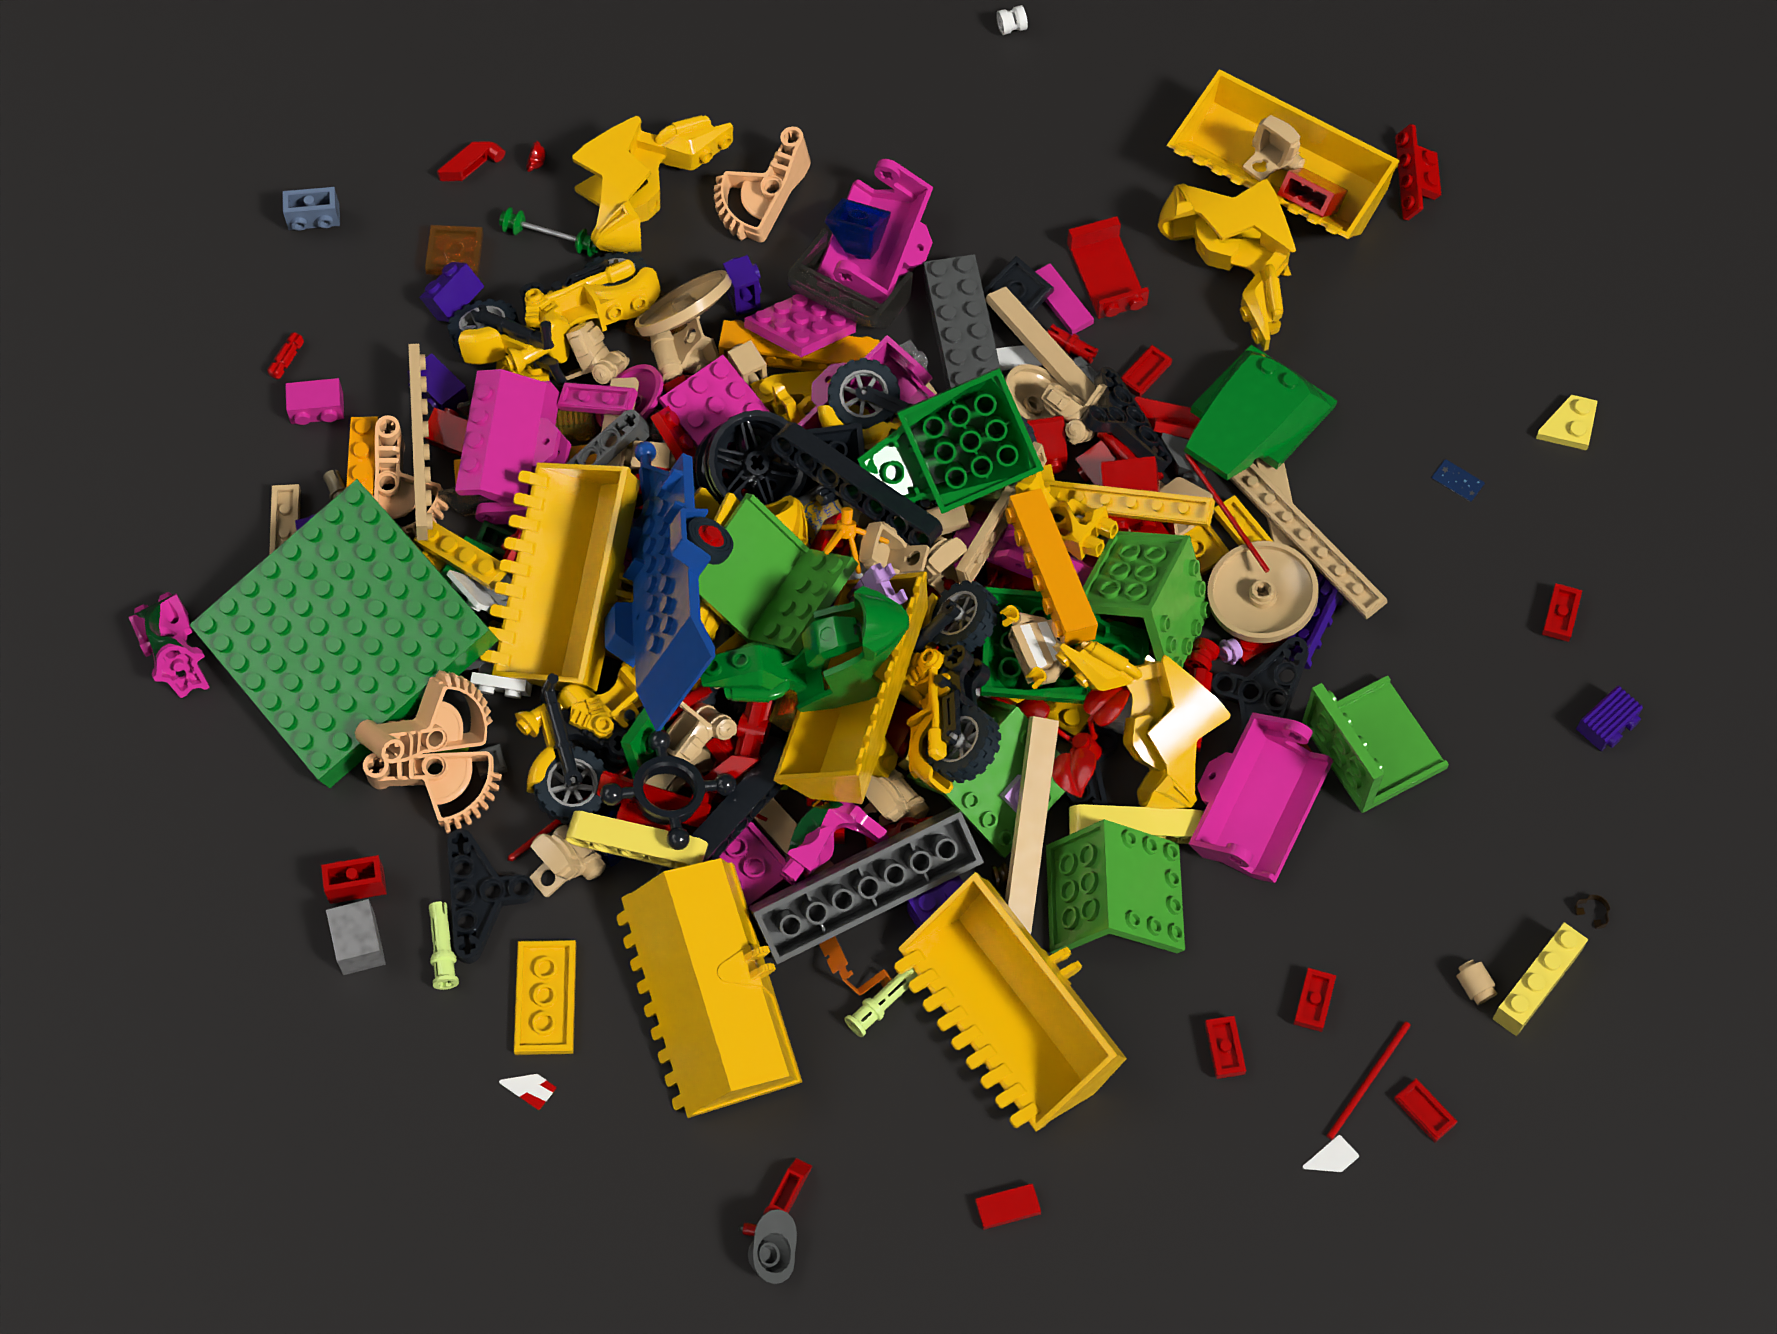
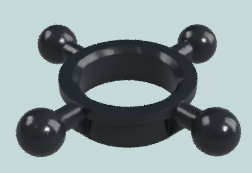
M654 730L648 737V745L656 752V757L640 766L635 774L633 787L621 788L616 783H608L602 787L600 798L604 804L609 806L619 804L622 799L632 800L637 804L640 812L650 821L661 825H670V831L667 834L669 847L674 850H683L688 846L690 836L682 828L681 823L688 820L700 807L706 792L716 791L723 796L730 795L736 789V780L729 773H721L713 780H704L699 770L693 764L679 757L668 756L667 749L671 743L669 734L664 730ZM671 774L684 779L690 785L693 798L686 806L680 809L665 810L656 807L646 798L643 786L648 779L655 775Z

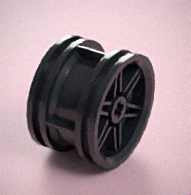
M753 410L737 414L714 428L700 442L693 457V480L696 491L700 487L706 488L719 505H721L728 492L733 493L741 502L744 498L741 494V489H748L750 494H753L764 505L777 502L789 495L797 498L805 487L808 475L781 457L780 463L771 461V457L777 455L771 447V440L790 422L772 412ZM755 435H758L761 438V444L759 446L757 444ZM728 443H734L736 450H727ZM753 460L757 463L755 466V470L751 468ZM723 469H727L729 479H725L722 476ZM769 481L774 482L776 488L772 491Z

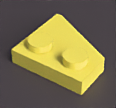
M1571 395L1539 429L1536 439L1587 450L1598 401Z

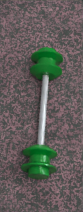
M509 207L501 213L499 225L502 226L503 232H507L510 228L513 229L514 235H518L525 227L574 241L578 254L586 250L588 256L591 257L599 251L591 241V235H588L585 228L575 237L525 222V215L522 210L514 214L513 208Z

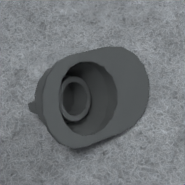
M776 1209L762 1215L757 1222L754 1240L748 1250V1260L752 1269L765 1282L771 1284L784 1282L790 1277L794 1269L797 1231L793 1218L787 1212Z

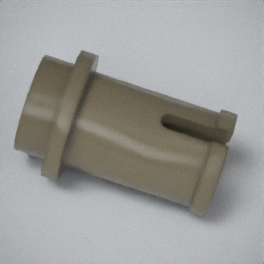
M330 470L323 475L324 482H326L330 491L329 498L332 501L346 487L338 470H335V474L333 470Z

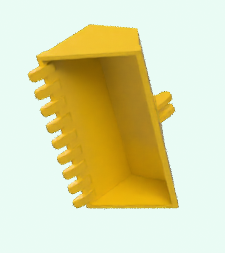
M1219 69L1167 146L1174 149V153L1180 156H1187L1193 159L1192 162L1200 166L1205 165L1209 167L1213 173L1220 176L1224 175L1230 178L1231 182L1250 188L1259 181L1245 172L1242 167L1255 153V148L1252 146L1255 132L1259 123L1264 118L1270 115L1290 124L1301 136L1298 152H1300L1299 156L1305 159L1303 168L1348 190L1338 213L1321 217L1277 195L1288 172L1281 168L1274 171L1267 178L1276 192L1279 203L1288 208L1287 211L1306 217L1307 221L1325 227V230L1332 234H1339L1347 239L1361 235L1388 190L1393 172L1397 168L1399 160ZM1264 161L1254 163L1252 167L1257 172L1266 171L1265 166L1267 163Z
M537 462L535 473L520 471L518 475L519 482L532 485L530 495L516 493L513 498L514 504L527 507L525 517L511 515L508 521L510 527L522 530L520 539L507 537L503 545L505 549L517 552L516 561L503 559L499 563L500 571L513 575L511 584L497 582L494 587L496 594L508 596L506 606L493 604L489 610L491 616L503 619L501 629L488 627L499 639L497 650H487L479 659L493 664L491 675L527 680L530 684L543 687L548 675L554 673L559 678L555 687L557 691H561L566 685L576 684L592 692H597L606 650L604 618L613 605L618 602V599L633 602V593L622 591L620 588L621 583L633 586L632 581L623 577L625 569L624 559L641 481L631 473L629 467Z
M927 572L898 574L889 580L895 594L901 589H904L908 601L902 607L909 616V628L892 653L874 673L882 681L877 697L834 709L808 712L797 710L773 781L780 785L785 784L810 799L863 804L928 609ZM860 579L848 580L838 594L834 606L849 603L847 594ZM862 647L832 657L827 669L858 656L862 652Z
M719 858L667 870L634 892L623 896L621 899L625 910L619 913L616 918L619 926L629 924L631 933L623 939L625 948L628 949L636 946L638 956L630 961L632 971L643 969L645 979L637 983L639 994L650 992L652 1002L644 1006V1012L646 1017L657 1015L659 1025L651 1029L653 1040L664 1038L666 1048L658 1052V1058L660 1063L670 1061L673 1068L672 1072L665 1075V1081L668 1087L678 1085L680 1095L672 1099L674 1110L685 1108L687 1118H691L802 1083L769 974L776 970L774 963L765 964L763 957L770 953L769 946L760 947L734 863H728Z
M977 872L972 874L898 948L904 957L895 963L894 969L898 974H903L912 968L918 976L909 982V989L913 993H917L927 987L932 995L924 1000L922 1004L927 1012H931L941 1006L947 1013L937 1021V1026L940 1030L946 1031L954 1025L960 1030L961 1033L952 1039V1046L956 1050H960L969 1044L972 1046L975 1053L966 1059L967 1066L973 1070L985 1064L990 1072L981 1078L980 1083L985 1089H989L999 1083L1005 1091L995 1098V1103L999 1108H1004L1013 1102L1015 1103L1019 1111L1009 1119L1014 1128L1029 1122L1037 1132L1054 1118L1094 1095L1127 1059L1070 986L1071 983L1068 978L1081 970L1082 965L1080 962H1073L1061 970L1057 966V964L1065 961L1070 956V949L1065 947L1049 956L1034 940L988 880L982 878Z

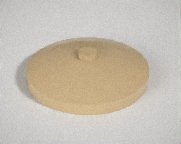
M717 270L699 276L657 300L649 310L642 313L636 319L635 327L641 336H651L670 331L684 324L688 325L693 319H700V315L713 306L730 288L732 281L725 270Z
M1273 541L1251 542L1270 569L1269 572L1265 573L1246 544L1240 545L1226 553L1216 563L1210 574L1208 601L1213 617L1225 631L1248 642L1271 643L1296 634L1310 621L1318 603V580L1312 565L1300 552L1285 544Z

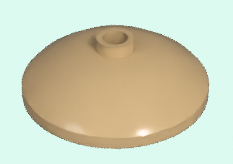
M1022 364L1014 367L1006 375L1005 381L1020 415L1027 421L1054 417L1044 408L1045 403L1041 397L1050 383H1058L1056 379L1046 369L1036 365Z

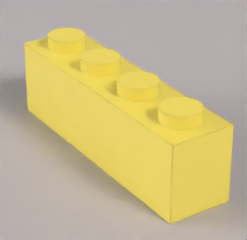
M1564 922L1499 1006L1493 1020L1517 1037L1581 953L1588 939Z

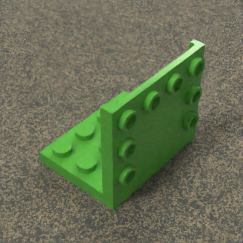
M746 493L724 525V528L733 539V550L723 563L717 565L707 564L699 576V597L748 644L760 642L761 644L776 645L784 653L797 656L803 648L802 633L812 622L816 621L813 612L829 608L859 563L850 556L834 553L826 555L824 551L809 549L753 494Z
M1118 531L1113 539L1108 540L1083 586L1094 614L1143 617L1156 661H1161L1162 657L1166 655L1182 668L1187 656L1192 652L1197 636L1201 635L1202 626L1206 618H1209L1211 614L1205 592L1206 585L1202 581L1200 574V563L1196 560L1191 538L1187 535Z
M1388 675L1339 701L1336 700L1330 690H1326L1322 683L1313 687L1302 721L1303 724L1313 731L1311 738L1320 752L1330 756L1333 760L1332 770L1361 813L1446 770L1449 765L1446 760L1442 759L1390 683L1391 679Z
M980 696L977 699V707L998 723L1000 727L998 731L1001 733V740L998 742L1000 749L998 753L995 752V760L991 765H987V770L981 775L977 774L976 778L971 781L965 780L964 783H957L954 780L952 782V791L946 794L928 786L920 778L915 779L911 773L906 777L915 785L944 795L956 809L961 811L963 817L999 856L1006 858L1012 850L1016 812L1001 798L1000 794L1017 775H1022L1029 719L1017 706ZM1056 749L1054 760L1057 756L1060 755V753ZM1053 777L1051 780L1048 810L1065 792L1057 785Z
M1103 819L1046 845L1050 953H1055L1065 947L1071 950L1107 934L1174 953L1185 951L1179 843Z

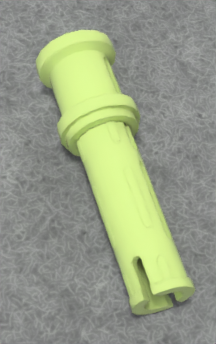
M441 901L433 902L429 905L434 949L430 963L434 966L435 979L432 982L433 987L446 990L456 987L459 984V979L455 976L454 963H456V955L451 950L447 903H442Z
M913 968L895 976L873 998L864 999L862 1006L852 1016L847 1015L845 1017L846 1024L857 1036L863 1037L866 1034L865 1030L876 1020L880 1021L884 1017V1011L909 988V982L918 976Z

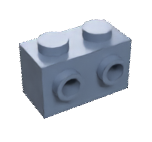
M335 187L283 191V214L288 230L301 231L309 228L340 226V206Z

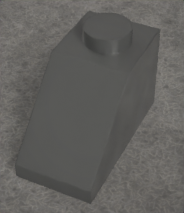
M1162 433L1161 440L1172 456V462L1169 467L1174 476L1181 477L1197 486L1203 487V482L1185 458L1187 453L1183 450L1188 440ZM1193 458L1206 477L1209 468Z

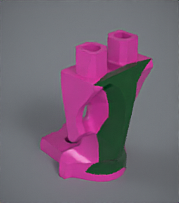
M167 592L159 597L157 603L151 606L143 604L135 608L134 614L129 616V620L145 656L148 657L153 652L154 669L152 677L154 681L167 682L177 695L183 698L192 689L202 688L206 690L210 687L198 665V661L205 657L204 653L198 647L187 645V635L193 633L189 625V614L176 593L172 595L170 592ZM176 671H185V675L183 677H179L178 675H176Z
M829 801L823 806H815L796 826L785 859L787 864L781 870L780 876L791 885L796 884L802 875L806 878L810 877L815 872V869L832 857L834 852V832L837 829L848 828L869 837L877 844L889 838L886 835L887 830L853 803Z

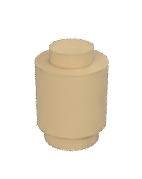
M1470 960L1458 968L1460 973L1456 977L1470 1000H1474L1477 1005L1497 995L1494 989L1496 985L1482 962L1475 963L1474 960Z

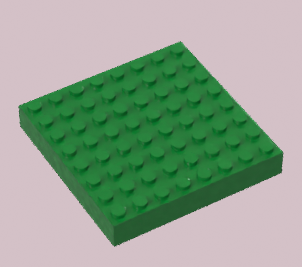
M358 479L351 483L189 624L314 776L328 788L335 785L372 752L355 738L356 728L362 721L372 720L377 724H382L389 721L409 720L418 712L430 677H435L439 670L460 675L499 640Z

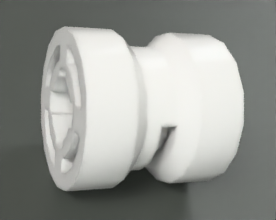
M1022 5L1013 7L1010 11L1006 9L997 11V23L1002 35L1010 34L1012 30H1027V16Z

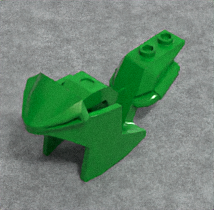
M862 586L854 592L855 601L813 612L816 621L812 622L802 633L803 648L797 656L792 654L786 655L776 645L761 644L760 642L749 643L716 654L713 661L701 675V683L703 687L724 688L726 698L737 702L769 703V701L783 697L788 689H791L797 694L798 705L796 709L800 712L834 709L867 701L877 697L882 681L874 673L892 653L908 630L909 616L902 605L876 590ZM862 647V652L858 656L827 669L832 657Z

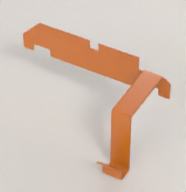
M834 936L819 944L824 956H830L827 959V963L832 973L834 974L839 970L842 980L859 996L881 981V985L884 988L891 980L888 972L883 969L856 989L847 980V978L853 975L852 970L848 972L845 967L848 962L836 937Z

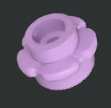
M1233 638L1227 641L1224 639L1220 641V659L1230 665L1236 664L1238 659L1243 656V650L1239 642Z

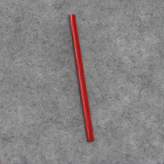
M1406 1021L1403 1023L1326 1135L1327 1138L1330 1140L1334 1139L1410 1028V1023Z

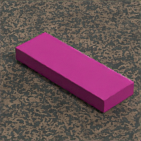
M1051 263L1035 271L1054 287V292L1045 302L1071 335L1094 324L1092 315Z
M564 383L556 406L563 411L621 415L626 410H633L638 392L635 388Z

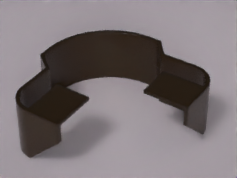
M1589 895L1588 899L1578 900L1574 906L1576 915H1585L1584 908H1577V904H1586L1587 900H1597L1605 906L1607 911L1604 916L1606 923L1602 924L1601 919L1594 920L1595 929L1605 928L1609 922L1608 912L1610 911L1607 900L1599 895Z

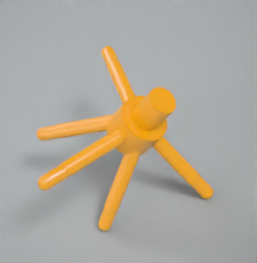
M843 507L841 519L837 521V524L821 526L822 530H836L823 551L828 555L840 539H848L852 557L859 563L855 569L856 573L860 574L859 554L854 537L856 533L862 536L865 535L866 530L856 527V521L852 520L853 509ZM880 536L879 542L888 544L889 540Z

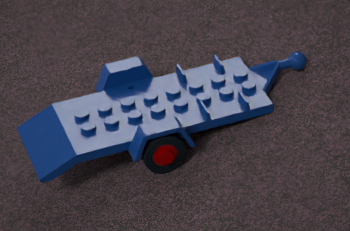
M643 441L636 446L634 451L635 457L640 461L639 477L643 508L641 514L631 527L627 548L632 549V562L623 574L624 578L633 582V602H616L604 618L605 648L632 668L635 666L636 692L655 730L661 731L715 658V646L700 616L699 576L707 564L717 565L723 563L731 554L734 543L731 535L722 525L712 519L705 518L708 514V509L695 508L692 456L682 453L669 472L651 466V461L656 457V448L652 443Z

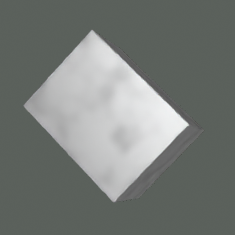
M369 899L326 910L336 960L343 975L386 965L375 913Z

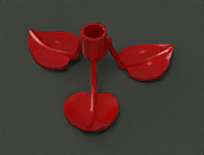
M1127 686L1106 691L1091 690L1088 693L1083 707L1084 711L1090 715L1087 719L1090 734L1078 733L1071 738L1058 728V735L1072 745L1070 753L1060 754L1055 758L1052 777L1065 792L1082 798L1085 787L1095 771L1096 762L1102 754L1101 746L1095 741L1098 735L1095 732L1093 722L1103 727L1112 723L1120 715L1130 695ZM1025 699L1015 705L1028 719L1031 716L1047 718L1050 712V706L1044 700Z

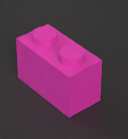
M339 378L286 383V409L291 424L306 425L310 422H333L344 419L343 390Z

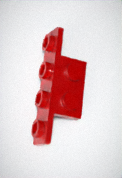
M1409 124L1395 137L1397 159L1399 160L1398 171L1403 219L1407 221L1423 210L1422 196L1433 200L1441 196L1438 155L1434 151L1417 145L1416 126L1413 124Z
M1139 396L1134 398L1152 427H1154V431L1159 432V437L1162 436V433L1189 440L1200 420L1199 417L1190 412L1191 407Z
M603 771L597 795L600 796L602 787L608 783H616L621 788L633 787L634 780ZM648 784L643 786L646 798L653 805L661 809H680L692 800V798ZM621 800L620 803L622 804L616 819L670 831V825L657 824L647 819L632 800ZM702 802L694 814L682 823L698 828L709 816L711 805Z

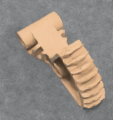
M792 126L783 130L780 136L782 143L778 151L775 152L774 158L765 173L725 171L724 175L716 176L717 185H714L716 211L724 227L729 229L733 236L737 235L740 241L750 238L757 242H764L791 191L805 177L811 161L801 129ZM730 188H741V201L744 208L749 214L761 220L758 227L742 222L728 208Z
M387 415L379 418L375 426L374 498L393 519H397L409 514L415 508L414 476L403 473L405 443L400 424L395 417ZM432 481L431 483H425L426 490H431V495L436 496L427 513H432L434 522H436L435 519L443 520L444 515L441 511L448 510L449 507L446 502L451 501V494L444 491L439 483ZM389 483L395 485L391 490L382 489L384 485ZM416 521L402 527V530L409 538L417 536Z
M439 670L435 677L429 678L414 719L400 720L398 722L389 721L382 724H377L372 720H365L357 726L355 738L385 762L399 763L408 761L423 753L482 746L486 743L487 726L493 720L489 716L491 710L486 706L488 702L472 682L453 672L447 673ZM447 689L460 691L466 698L471 713L470 732L463 733V721L460 713L453 705L442 701Z
M487 751L421 754L408 761L399 763H387L372 753L363 762V769L368 782L375 789H386L389 786H426L439 825L441 827L444 826L447 834L451 833L450 825L455 824L456 829H462L460 823L462 820H465L467 825H471L472 821L469 817L471 814L479 819L481 814L477 809L479 807L485 811L489 809L488 804L484 800L494 801L495 796L489 790H499V785L492 781H500L502 779L501 774L494 772L493 756ZM488 761L489 767L486 783L476 800L463 811L442 818L437 805L448 803L464 792L471 779L472 762ZM439 763L443 766L442 771L436 775L430 774L428 772L429 766Z

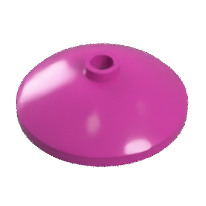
M641 364L628 368L620 373L617 378L636 377L639 381L634 410L646 420L659 404L664 383L661 373L655 367ZM596 413V420L602 427L604 414Z

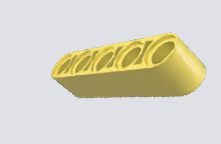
M1079 804L1069 807L1070 834L1105 819L1179 844H1189L1204 811Z
M584 811L573 812L565 838L570 844L674 869L702 863L708 846L706 841L690 836V841L686 848L674 850L667 843V834L669 832L667 830Z

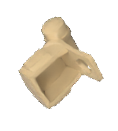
M1270 115L1264 118L1259 123L1252 140L1255 153L1243 165L1242 169L1260 182L1281 168L1284 171L1303 168L1305 159L1299 156L1300 152H1298L1301 136L1290 124ZM1262 161L1267 163L1265 166L1266 171L1257 172L1252 167L1254 163H1261Z
M697 318L693 319L682 331L672 335L671 331L650 336L651 350L655 355L658 371L663 377V383L682 376L683 373L695 374L719 357L714 339L703 334L700 321Z
M592 320L576 325L566 333L569 344L580 365V368L564 375L567 380L592 372L596 382L608 384L611 383V378H617V375L626 370L629 358L619 350L609 352L603 342L604 334L598 325H594Z
M1050 383L1041 397L1045 403L1044 408L1054 417H1064V421L1067 423L1065 428L1068 441L1072 444L1090 441L1095 436L1096 432L1089 430L1083 424L1082 416L1090 406L1097 403L1107 386L1099 384L1087 403L1058 383Z
M874 522L868 524L866 534L863 535L861 540L859 561L867 570L878 563H881L883 568L891 563L896 575L923 572L930 548L927 545L909 546L897 535V531L885 522ZM880 536L887 538L889 543L879 542ZM919 552V561L915 565L910 566L907 558H911L915 553Z
M939 536L929 549L924 571L927 572V584L933 587L940 596L945 590L943 586L944 581L941 579L944 576L946 579L954 580L960 584L954 564L966 553L967 547L957 537L948 540ZM915 553L911 558H907L910 566L915 565L919 561L920 553Z
M682 701L679 707L684 711L666 731L671 739L667 753L670 756L679 757L691 762L701 754L703 746L712 737L727 740L737 733V725L728 715L721 714L709 704L697 703L694 707L690 708Z
M896 769L891 771L888 778H878L872 775L865 795L870 802L862 810L866 814L879 811L881 815L879 816L878 824L881 826L897 822L905 817L925 818L929 811L924 798L917 795L903 779L902 773H898Z
M569 825L558 827L552 836L539 834L530 846L544 862L530 878L545 897H550L568 880L580 875L587 880H592L599 877L605 870L606 864L601 859L602 856L592 849L570 844L565 840ZM547 870H551L555 874V881L550 886H544L541 882V876Z

